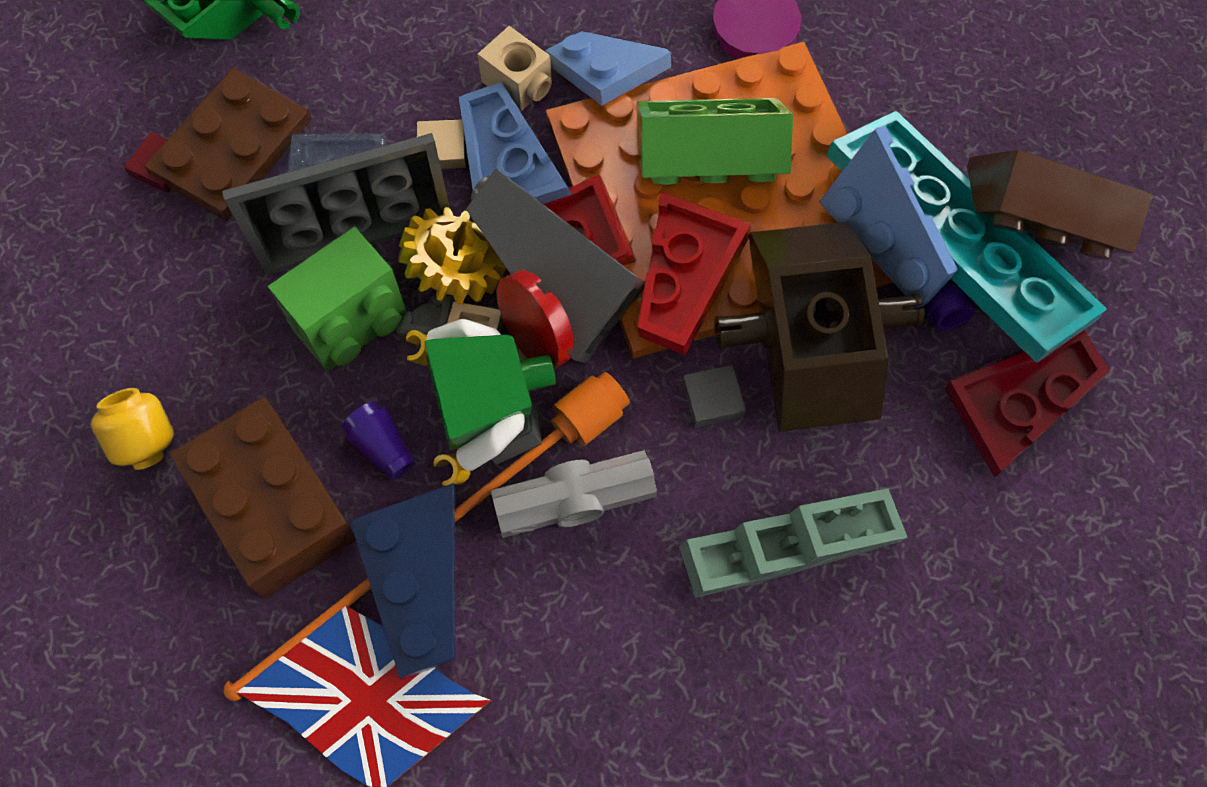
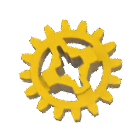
M444 207L441 216H438L430 208L426 209L423 219L416 215L411 218L409 227H405L399 243L401 251L398 261L408 264L404 274L406 278L419 277L421 283L418 290L421 292L429 288L437 290L436 298L439 301H442L446 294L453 295L457 304H463L466 295L469 294L474 301L480 302L485 292L489 294L495 292L506 270V266L476 223L469 220L470 215L467 211L464 210L460 217L453 216L449 207Z

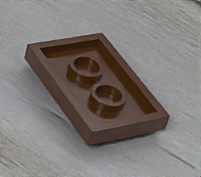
M232 67L144 167L149 174L164 181L172 190L228 221L232 213L224 200L222 191L262 180L310 122L311 116L309 110Z

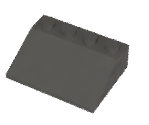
M432 133L222 191L228 208L266 275L298 266L354 226L373 245L401 237L405 227H409L411 218L414 215L423 219L426 209L430 208L438 216H441L444 207H449L437 148Z

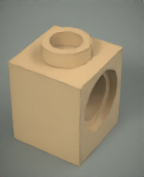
M508 26L478 53L481 82L487 86L502 82L520 111L533 100L540 101L548 93L552 84L550 55L512 27Z

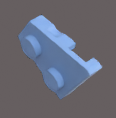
M583 31L570 35L562 42L545 50L550 55L551 68L601 106L671 68V52L665 48Z

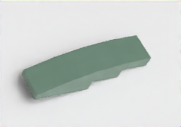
M887 488L801 505L789 514L744 522L732 531L687 539L679 548L695 598L782 577L901 542L908 537L890 491Z

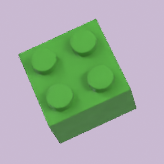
M355 226L268 285L290 327L326 372L336 365L344 366L353 361L359 355L361 347L376 336L382 337L392 333L407 313L392 268Z

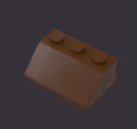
M1021 150L969 157L967 164L975 212L993 217L992 226L1012 232H1022L1025 227L1038 231L1036 239L1041 242L1057 246H1067L1068 241L1081 245L1079 253L1103 260H1110L1112 253H1135L1153 196L1152 193Z

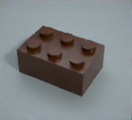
M266 396L169 453L245 582L264 599H267L356 541L352 528Z

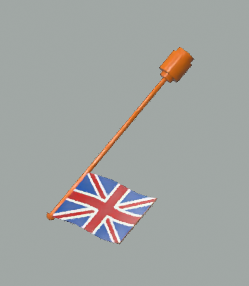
M603 372L597 378L591 375L552 406L556 416L551 420L556 430L544 438L541 445L530 449L455 509V522L491 494V490L498 489L561 438L568 444H572L576 440L582 446H586L623 416L622 410L630 404V401L619 383L607 372ZM367 578L234 684L227 681L223 692L225 697L231 701H238L243 696L286 721L341 771L370 787H389L492 700L476 695L456 684L437 668L404 680L400 679L384 627L349 608L351 604L371 589Z

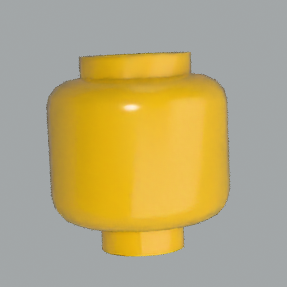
M127 388L110 394L97 403L98 411L94 414L90 425L106 458L112 464L119 466L132 465L134 469L140 470L151 467L164 458L163 451L172 442L174 430L156 396L151 393H140L137 388Z

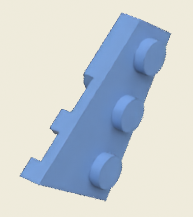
M502 82L459 96L473 189L483 177L490 176L495 169H498L542 204L572 195Z
M883 126L873 130L819 202L838 223L848 222L871 255V259L905 296L916 293L921 296L923 304L915 306L919 308L929 303L954 276L958 268L932 216L923 213L911 189V186L915 183L907 167H900L890 147V144L894 141L887 127Z

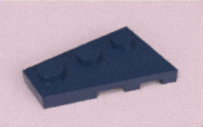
M454 483L350 520L398 675L402 680L456 660V487Z

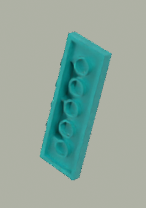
M897 111L832 141L826 156L843 171L873 130L883 126L887 127L894 141L890 144V147L900 167H907L915 183L911 186V189L923 213L932 216L958 268V271L951 279L1036 363L1092 325L1107 310L1103 304L1024 230L1022 232H1012L991 225L993 217L975 212L969 179Z

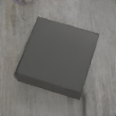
M733 365L683 375L682 383L695 428L745 416L746 409Z

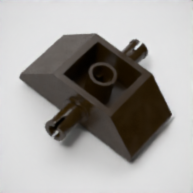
M848 222L750 232L748 238L759 313L724 317L715 316L714 332L715 334L720 333V337H716L717 347L725 349L732 346L762 343L766 348L779 432L881 419L889 359L884 329L921 326L924 321V309H914V306L923 304L921 296L916 293L910 294V296L878 299L871 255ZM814 313L817 320L826 321L827 326L825 328L816 323L813 317Z

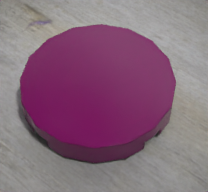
M718 0L714 8L711 29L714 37L716 35V38L720 41V47L723 51L736 59L756 54L778 51L783 47L795 44L798 40L802 16L795 0Z

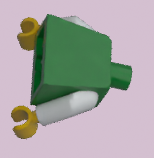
M459 319L434 328L427 335L417 330H411L406 335L407 342L415 345L421 344L420 350L415 355L407 356V360L429 367L449 450L458 449L454 454L437 456L433 461L434 467L445 466L451 463L453 474L451 478L443 481L442 485L462 484L468 480L471 471L498 456L523 430L525 419L529 417L532 407L528 391L556 384L549 354L520 360L513 336L501 335L495 328L467 319Z

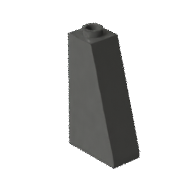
M495 169L490 176L483 177L476 184L471 193L472 201L466 208V211L511 274L522 269L536 274L542 281L536 284L544 294L551 291L554 296L556 295L569 319L574 336L573 349L567 351V353L571 354L573 360L586 364L644 289L645 282L498 169Z

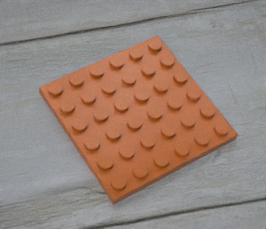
M805 42L778 48V51L756 54L642 84L603 106L589 98L546 110V120L570 186L573 187L597 174L600 175L636 258V262L627 264L624 267L644 282L646 274L649 272L654 228L656 229L661 191L751 224V232L838 223L819 201L842 172L826 156V153L832 141L848 133ZM778 98L793 113L791 174H777L775 181L754 182L748 180L747 175H728L727 182L704 183L699 181V176L680 177V182L676 184L661 185L652 183L651 177H642L639 162L637 101ZM749 239L693 341L716 335L714 332L715 316L724 317L759 313ZM872 260L876 287L893 283ZM644 289L619 320L633 359L667 349L639 337L637 326Z

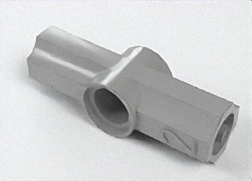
M645 450L594 464H590L586 460L568 461L550 468L546 471L544 477L491 490L502 538L553 524H558L560 527H573L588 523L601 517L606 510L654 498L657 496V489L650 460Z

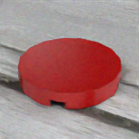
M523 269L502 278L496 289L497 303L503 322L510 335L513 336L516 345L528 359L549 354L553 368L556 369L571 358V354L567 353V351L573 349L574 336L569 319L556 295L554 296L551 291L544 294L536 285L542 282L536 274Z

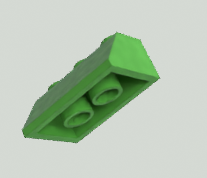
M778 98L637 101L640 170L642 177H651V182L654 184H676L680 182V177L699 176V181L704 183H723L728 181V175H747V179L750 181L771 182L777 179V174H791L793 113Z

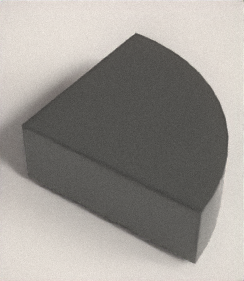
M446 294L442 301L437 300L435 295L430 297V301L418 306L412 312H407L397 329L399 339H406L407 333L411 330H417L427 335L430 330L447 324L453 302H456L453 295Z
M532 402L529 417L525 419L523 430L498 456L492 459L495 465L542 444L538 411Z

